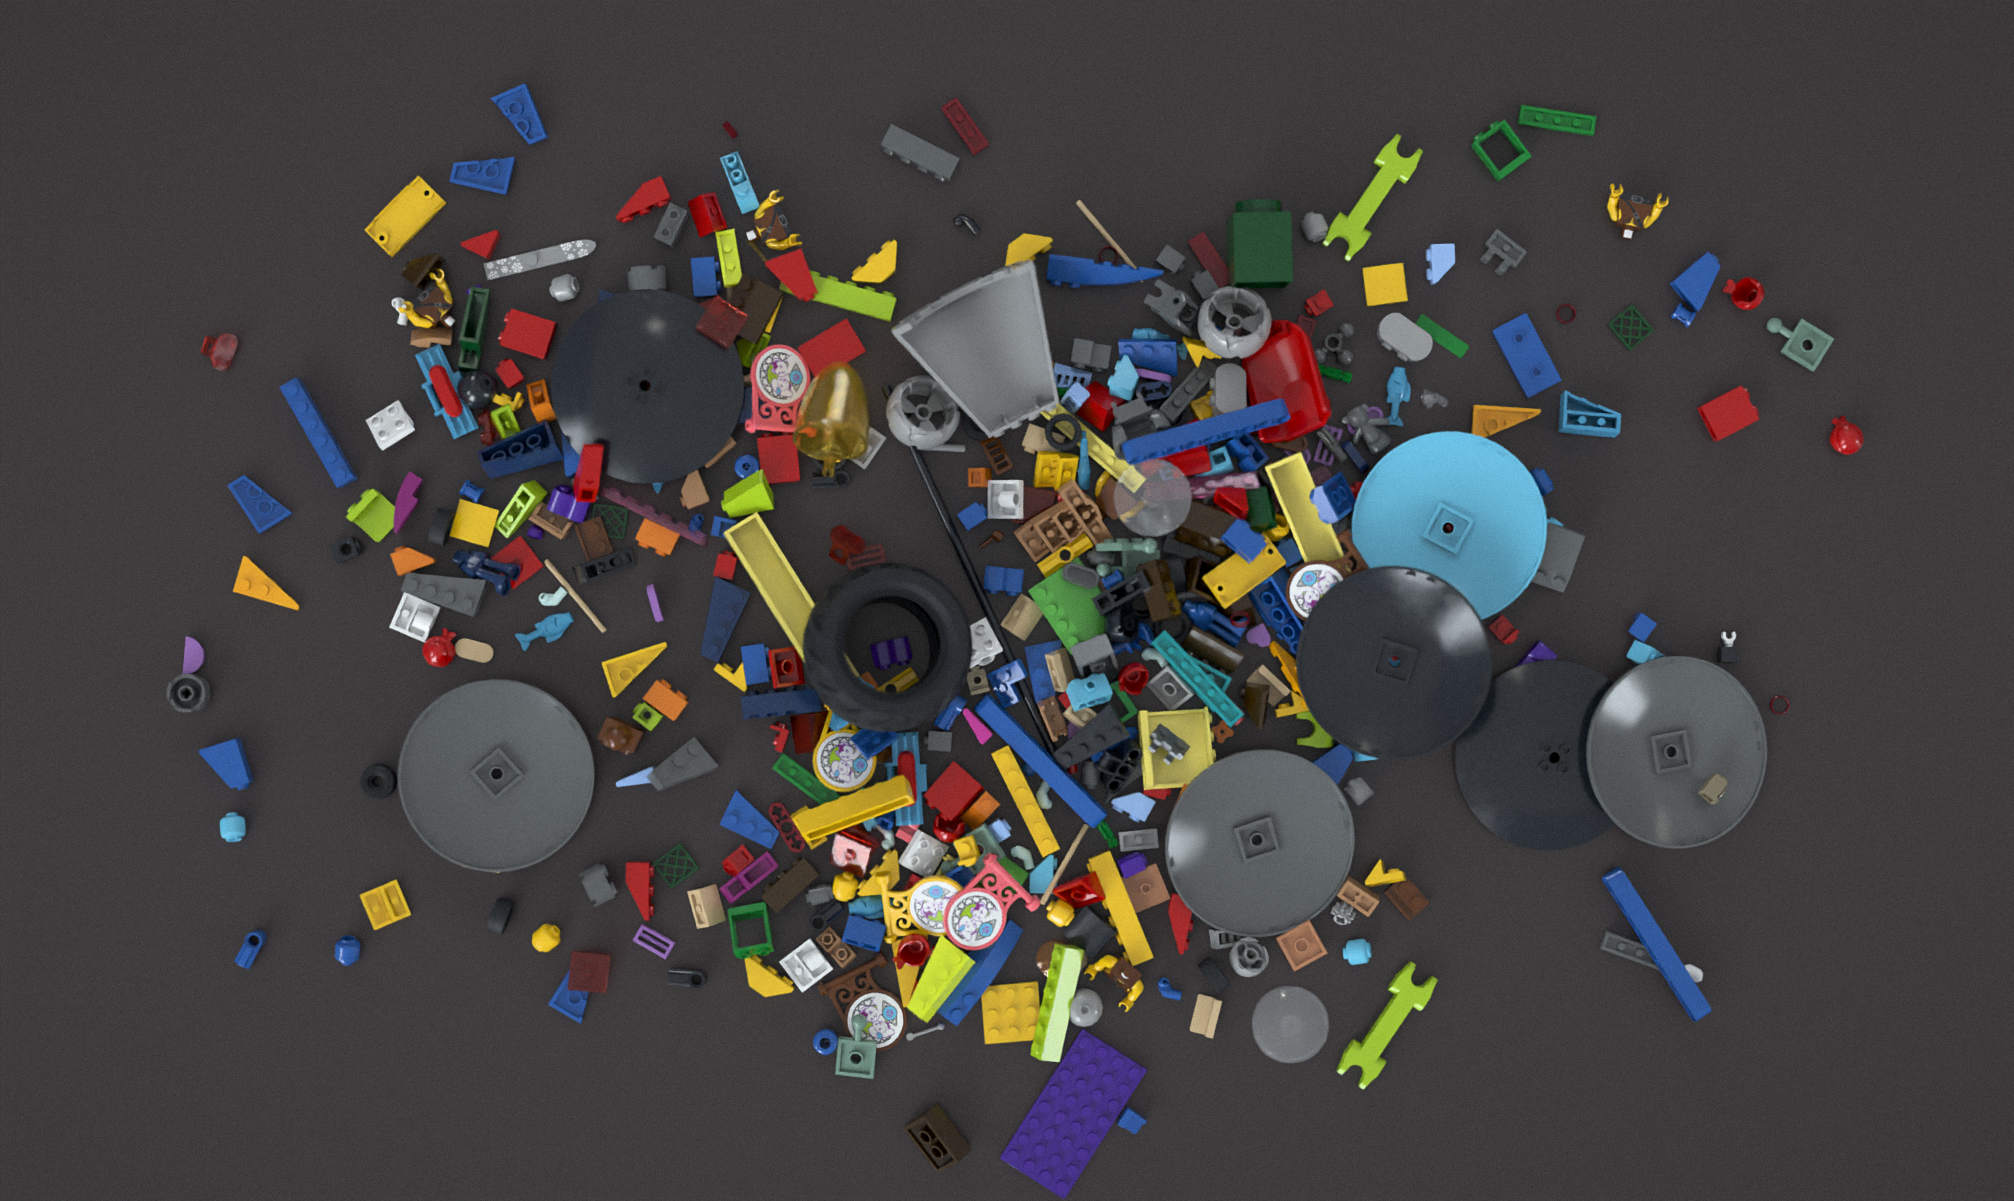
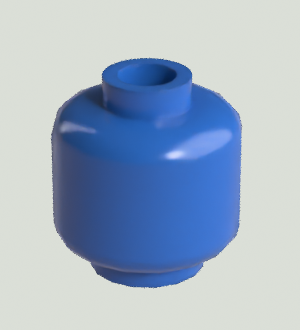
M742 455L735 462V472L740 478L745 479L760 470V463L752 455Z
M346 935L336 941L335 959L341 962L342 965L349 966L359 960L361 944L356 940V937Z
M828 1028L819 1030L813 1039L815 1050L822 1055L833 1053L838 1045L837 1034Z

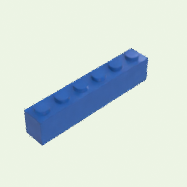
M294 378L280 386L279 388L336 487L342 489L356 481L358 478L302 380Z

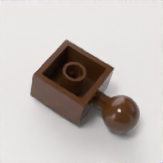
M608 716L602 726L598 739L601 740V744L608 746L610 749L629 755L638 751L646 731L616 717Z

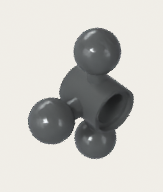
M1343 323L1339 327L1338 334L1328 335L1323 340V347L1321 349H1314L1317 364L1325 360L1327 352H1336L1338 354V361L1342 365H1348L1352 362V353L1341 348L1342 339L1349 338L1354 334L1352 324ZM1329 338H1334L1337 341L1336 348L1328 346Z

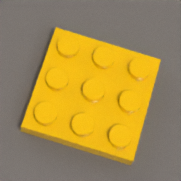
M1038 981L989 985L981 996L985 1044L1034 1040L1035 1028L1040 1014Z

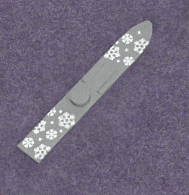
M577 240L484 263L487 280L587 256L594 251L596 243L592 240Z

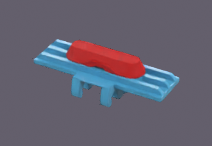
M438 344L416 354L417 361L427 380L421 387L425 389L435 410V417L443 415L454 439L479 428L470 408L465 404L466 402L463 398L460 399L458 395L457 385L460 378L463 377L462 371L453 373L441 345ZM432 385H434L435 391H436V393H437V395H438V397H439V399H440V401H441V403H442V405H443V408L441 407V405H440V403H439V401H438V398H437V396H436V394H435V392H434V390H433V388H432Z
M918 732L896 733L898 739L892 743L893 762L884 763L887 771V781L895 777L894 767L898 766V776L904 775L910 782L915 802L896 809V826L923 824L922 792H927L929 785H927L926 779L927 764H920Z

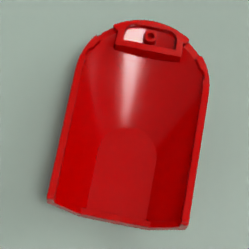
M1288 320L1272 321L1269 337L1260 350L1249 357L1242 358V369L1246 372V387L1251 406L1276 399H1284L1291 416L1288 421L1282 424L1258 430L1259 438L1264 443L1292 441L1324 426L1332 414L1309 336L1299 325Z

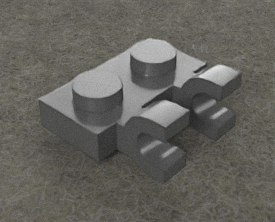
M1496 229L1484 244L1488 250L1480 258V261L1486 264L1494 254H1497L1503 259V262L1495 272L1501 276L1510 265L1515 268L1527 251Z
M1160 723L1150 735L1153 742L1148 749L1155 753L1159 746L1164 748L1169 753L1163 761L1170 765L1174 758L1180 761L1191 746Z

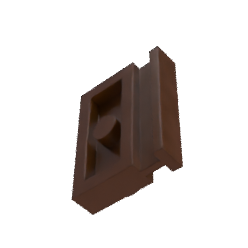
M601 516L574 525L587 562L614 552Z
M1405 875L1406 881L1395 882L1383 892L1407 920L1410 921L1430 902Z

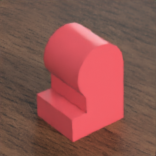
M902 825L895 836L910 843L919 825Z

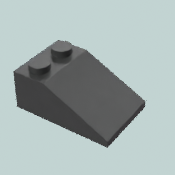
M1549 522L1544 553L1531 582L1564 593L1582 547L1585 534Z
M1106 633L1096 635L1088 641L1078 642L1070 647L1081 679L1088 678V676L1098 673V675L1105 673L1108 683L1118 679L1120 670Z

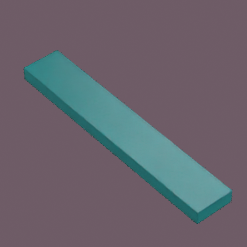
M1166 630L1151 642L1159 653L1230 728L1244 715Z

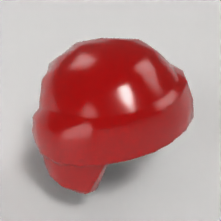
M1745 277L1737 284L1732 279H1729L1726 282L1727 286L1723 288V292L1732 294V302L1743 310L1756 308L1762 302L1765 294L1762 284L1752 277Z
M1841 416L1840 419L1833 418L1832 423L1836 427L1830 435V444L1841 454L1850 455L1856 453L1861 448L1864 440L1861 429L1855 424L1846 421L1845 416Z
M443 628L441 636H432L426 640L423 645V656L428 664L434 667H445L453 661L456 649L451 640L456 636L455 632H448V629Z
M1133 662L1124 666L1118 673L1119 690L1121 692L1124 690L1130 695L1141 694L1142 689L1148 682V669L1139 662Z
M938 814L933 822V832L941 841L952 843L955 839L961 838L965 833V822L960 817L955 823L951 820L946 822Z
M917 933L904 937L899 944L897 956L892 959L893 962L897 963V969L901 970L904 964L912 967L922 966L930 954V944L926 937Z

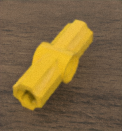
M1083 532L1073 542L1067 543L1039 562L1037 566L1045 578H1047L1090 549L1093 544L1085 532ZM1062 550L1070 552L1069 560L1064 561L1060 558Z
M909 667L876 690L886 692V686L894 684L896 686L895 693L903 692L920 680L912 668Z

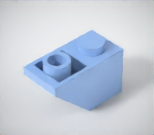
M1431 244L1429 249H1426V261H1429V269L1426 271L1427 280H1430V285L1437 283L1455 263L1454 244Z
M1137 791L1112 798L1110 802L1114 804L1113 809L1120 813L1123 811L1130 813L1129 818L1139 823L1140 820L1145 822L1156 801Z
M998 817L987 825L998 843L1011 835V827L1005 818L1001 820Z

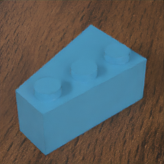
M1566 390L1560 395L1558 433L1615 438L1620 433V413L1591 403L1585 398L1570 394L1571 392Z

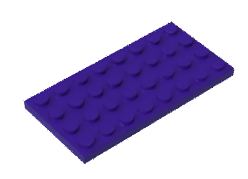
M1082 1028L1004 1149L1000 1159L1065 1199L1147 1069Z

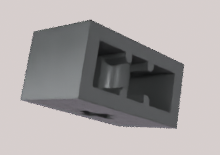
M669 203L654 235V239L673 248L689 216V212Z

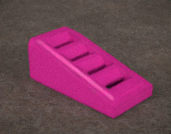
M965 707L962 710L979 742L983 745L992 736L993 732Z

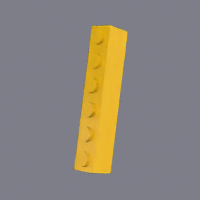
M1009 745L992 752L991 755L1042 857L1059 850L1060 847Z
M904 775L895 776L883 783H876L867 789H860L851 795L841 796L832 802H825L816 808L806 809L802 813L797 814L801 835L810 842L915 802L910 782Z
M1110 850L1088 858L1090 862L1086 864L1090 873L1096 871L1106 895V899L1102 900V904L1105 910L1109 909L1111 916L1108 917L1109 921L1118 930L1119 934H1116L1119 945L1123 944L1126 951L1123 952L1125 960L1131 962L1132 966L1154 958Z

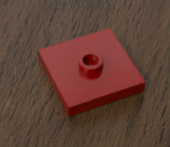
M522 536L516 538L490 558L503 563H517L521 566L519 578L516 581L510 580L512 589H516L544 567Z

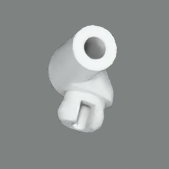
M394 298L392 300V306L397 311L399 307L406 309L405 304L402 303L405 301L404 299ZM399 312L397 324L407 326L408 318L406 313Z
M1691 964L1684 965L1694 982L1702 981L1703 972L1701 969Z

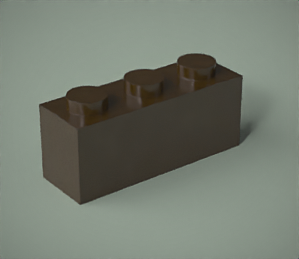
M805 856L802 859L798 857L790 864L792 868L788 872L782 871L776 877L778 881L774 885L769 883L762 890L764 892L761 896L762 899L776 914L819 876V871Z

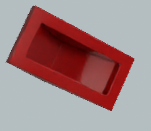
M494 230L461 242V246L490 260L501 234L498 230Z
M1218 487L1215 491L1213 502L1240 521H1245L1249 509L1245 488Z

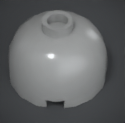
M1246 937L1240 939L1234 944L1229 953L1230 965L1240 976H1256L1269 963V955L1264 946L1261 947L1258 944L1259 941L1254 938Z
M1076 989L1070 1007L1069 1020L1077 1026L1086 1027L1093 1025L1102 1015V1000L1091 989Z

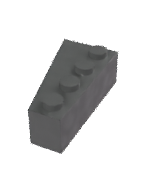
M406 573L400 591L477 617L489 581Z

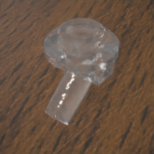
M1427 389L1424 390V394L1421 396L1423 405H1427L1428 408H1432L1434 403H1439L1446 407L1449 402L1441 395L1433 394Z

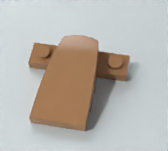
M1073 479L1057 490L1064 501L1043 511L1013 532L1034 562H1037L1050 551L1054 553L1067 541L1069 543L1073 542L1084 531L1095 547L1098 543H1104V539H1113V536L1102 522L1098 506L1089 495L1081 491Z

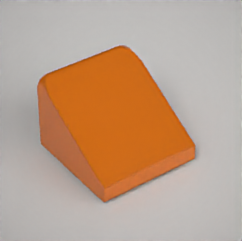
M968 468V487H988V480H992L991 468Z

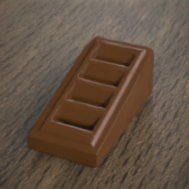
M992 436L980 442L997 476L1014 468L999 437L995 438ZM996 440L997 444L987 449L986 445ZM998 447L1000 448L999 452L990 455V451ZM1001 454L1004 455L1002 459L994 462L993 458ZM1007 461L1008 464L999 469L996 465Z

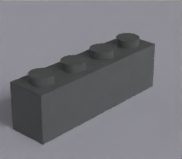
M893 124L890 125L881 143V147L884 148L883 152L890 156L896 154L901 157L900 160L908 165L912 162L918 165V170L924 173L929 171L935 174L934 177L942 182H945V180L950 182L960 162V158Z

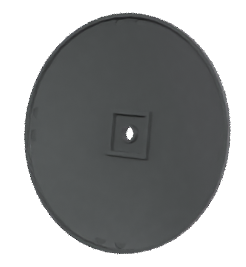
M1687 656L1660 657L1639 664L1627 671L1616 680L1602 697L1595 710L1588 731L1586 746L1587 768L1591 785L1600 805L1614 823L1626 833L1640 841L1658 847L1677 849L1696 847L1726 834L1742 820L1752 807L1762 786L1766 771V733L1756 704L1747 690L1730 673L1717 665L1698 658ZM1670 746L1674 749V754L1671 757L1666 752ZM1715 773L1722 774L1728 779V784L1725 787L1726 792L1720 798L1717 797L1719 799L1718 803L1711 805L1697 791L1710 775Z
M505 679L481 680L462 685L445 693L431 703L415 721L403 744L399 759V794L402 806L412 827L420 838L439 855L455 864L478 871H513L531 866L551 856L577 831L587 813L593 794V756L587 737L579 722L553 696L539 688L518 681ZM495 768L501 769L503 772L502 777L494 778L491 774L492 770Z
M1256 749L1235 753L1220 759L1200 772L1184 789L1177 800L1167 825L1165 837V856L1168 873L1174 888L1185 905L1210 926L1229 934L1244 937H1266L1282 934L1307 920L1313 919L1337 895L1352 863L1355 842L1354 824L1348 803L1336 783L1322 769L1307 759L1289 752L1273 749ZM1260 835L1261 841L1253 844V836Z

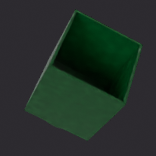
M1253 199L1236 202L1235 212L1226 220L1228 286H1235L1241 289L1243 287L1249 289L1286 288L1293 282L1291 212H1282V204L1279 200Z

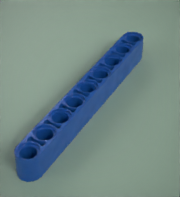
M1276 399L1135 438L1123 443L1122 449L1127 463L1134 465L1282 424L1288 421L1291 416L1284 399Z
M986 694L974 706V710L1089 826L1095 828L1108 815L1106 810L1066 770H1062L1059 763L991 695Z
M1616 867L1602 876L1607 889L1690 1018L1696 1022L1712 1011L1710 1005L1620 867Z

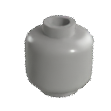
M1314 212L1306 214L1300 225L1307 240H1313V242L1324 239L1329 230L1323 215L1315 214Z
M565 274L554 278L549 289L552 297L563 302L575 298L580 290V286L576 277Z

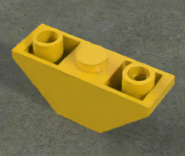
M1022 234L1008 245L1005 266L1019 261L1032 260L1033 262L1037 259L1035 255L1040 252L1044 254L1052 248L1050 245L1053 243L1052 238Z
M888 240L881 246V252L877 255L873 253L866 260L868 263L863 268L861 266L857 267L852 272L854 275L851 277L853 282L882 284L895 273L897 242L895 240L892 242Z
M897 849L893 851L888 850L882 857L884 862L880 866L876 864L870 871L872 876L868 881L864 879L859 884V891L857 893L859 896L881 895L880 884L876 883L875 878L877 872H890L891 882L888 883L889 890L899 881L900 871Z
M752 955L750 958L745 959L749 986L764 997L791 993L794 990L795 986L792 985L794 983L786 976L780 977L775 968L770 965L767 967L761 963L762 960L758 956Z

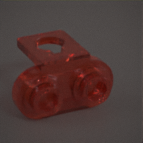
M231 333L222 334L219 340L206 336L201 354L212 358V365L215 369L220 371L227 370L233 360L238 340ZM211 342L212 345H213V348H212V350L210 349V350L208 351V350H207V347H208L209 343Z
M483 409L481 414H478L479 425L485 427L484 433L480 434L481 442L486 444V446L494 444V438L501 436L497 430H494L489 409Z
M842 525L832 528L830 538L833 540L828 554L830 558L844 565L850 552L860 554L864 551L865 542L860 536H856ZM840 548L843 558H839L835 554V550Z

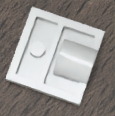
M399 400L366 420L382 451L415 431L412 419Z
M988 480L987 519H1023V480Z
M404 592L389 628L425 643L441 607Z
M985 617L970 625L972 634L970 668L977 664L984 666L991 663L995 658L994 655L1003 651Z
M917 829L898 863L926 878L933 875L949 846Z
M811 938L779 961L801 992H804L833 970V967Z

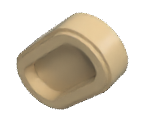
M465 638L460 639L455 645L457 655L462 658L484 663L490 661L494 656L493 648L483 642Z

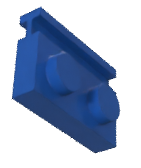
M863 728L853 735L850 740L868 761L896 741L898 735L895 732H879Z

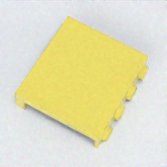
M1208 706L1204 707V709L1162 712H1147V710L1138 712L1140 749L1143 752L1141 763L1144 790L1181 788L1184 784L1189 785L1200 772L1213 764V761H1216L1215 749H1212L1211 743L1214 742L1213 730L1210 731L1212 713L1208 712ZM1160 723L1191 746L1180 761L1174 758L1170 765L1163 761L1169 753L1164 748L1159 746L1155 753L1148 749L1153 742L1150 735Z

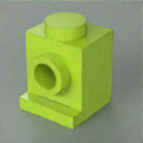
M644 702L643 704L639 703L633 710L635 714L632 718L649 731H653L664 715L647 702ZM646 711L650 712L651 717L649 719H646L644 717V713Z

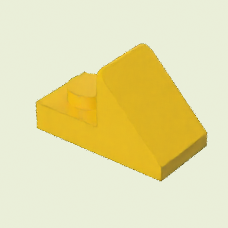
M1183 336L1182 340L1197 368L1202 356L1208 359H1214V357L1221 359V356L1214 354L1207 348L1204 341Z
M743 662L735 673L731 672L733 668L726 663L722 665L718 663L715 666L714 671L742 691H747L748 685H746Z
M1290 691L1292 706H1289V703L1279 704L1278 708L1274 709L1275 717H1282L1306 712L1309 709L1302 706L1301 703L1304 701L1302 697Z
M1380 859L1365 880V885L1372 887L1406 881L1405 873L1399 871V869L1388 870L1386 874L1384 862Z

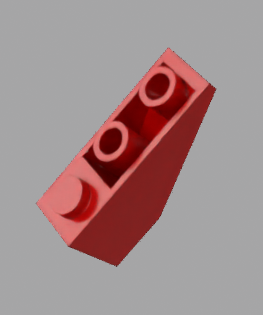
M659 176L643 183L616 215L618 222L623 221V223L632 221L635 215H646L651 212V208L656 206L661 208L668 205V201L672 200L663 178Z
M583 444L573 482L576 502H595L599 489L603 445Z
M651 861L626 862V884L644 920L649 921L651 916H654V904H651V897H654V885H651V878H654V866H651Z
M1171 892L1167 911L1178 952L1183 955L1184 950L1187 951L1190 939H1187L1188 931L1191 932L1193 928V920H1191L1193 912L1185 905L1178 893Z

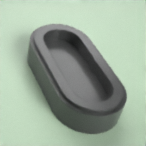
M1068 563L1062 569V577L1065 581L1086 589L1094 588L1100 581L1097 571L1076 563Z

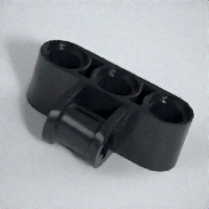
M1134 739L1124 740L1117 751L1109 748L1104 749L1100 759L1094 763L1095 767L1102 771L1100 779L1111 794L1118 793L1123 788L1142 759L1143 752Z

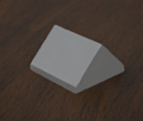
M1169 664L1146 684L1170 711H1174L1195 694Z

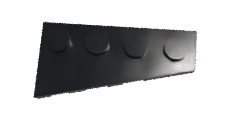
M1110 702L1075 735L1060 746L1053 755L1062 770H1065L1128 738L1130 734Z

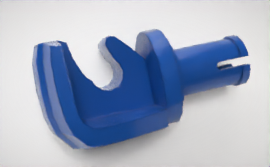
M1139 622V636L1133 642L1113 643L1111 647L1114 654L1117 655L1125 650L1131 654L1134 652L1133 649L1143 651L1142 647L1138 645L1140 640L1153 646L1151 642L1155 639V636L1148 624Z

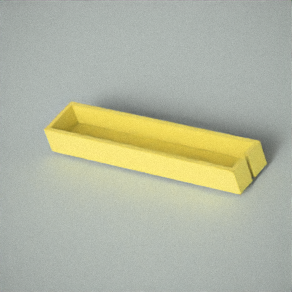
M1301 451L1266 465L1265 469L1304 562L1311 560L1333 561L1344 556L1331 523L1326 524L1320 520L1318 510L1310 500L1311 489L1316 486ZM1346 564V565H1345V570H1346V571H1351L1350 568L1348 567L1349 565Z
M756 512L725 531L723 535L804 662V631L810 612L815 604ZM846 655L847 661H848V663H849L851 669L853 670V672H854V673L856 674V676L858 677V676H859L858 672L856 671V669L854 668L853 664L851 663V661L849 660L848 656Z

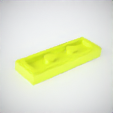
M735 230L715 232L724 287L737 286L742 277Z

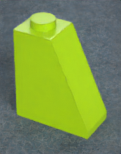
M763 469L758 470L724 491V500H721V505L729 518L774 509V495Z

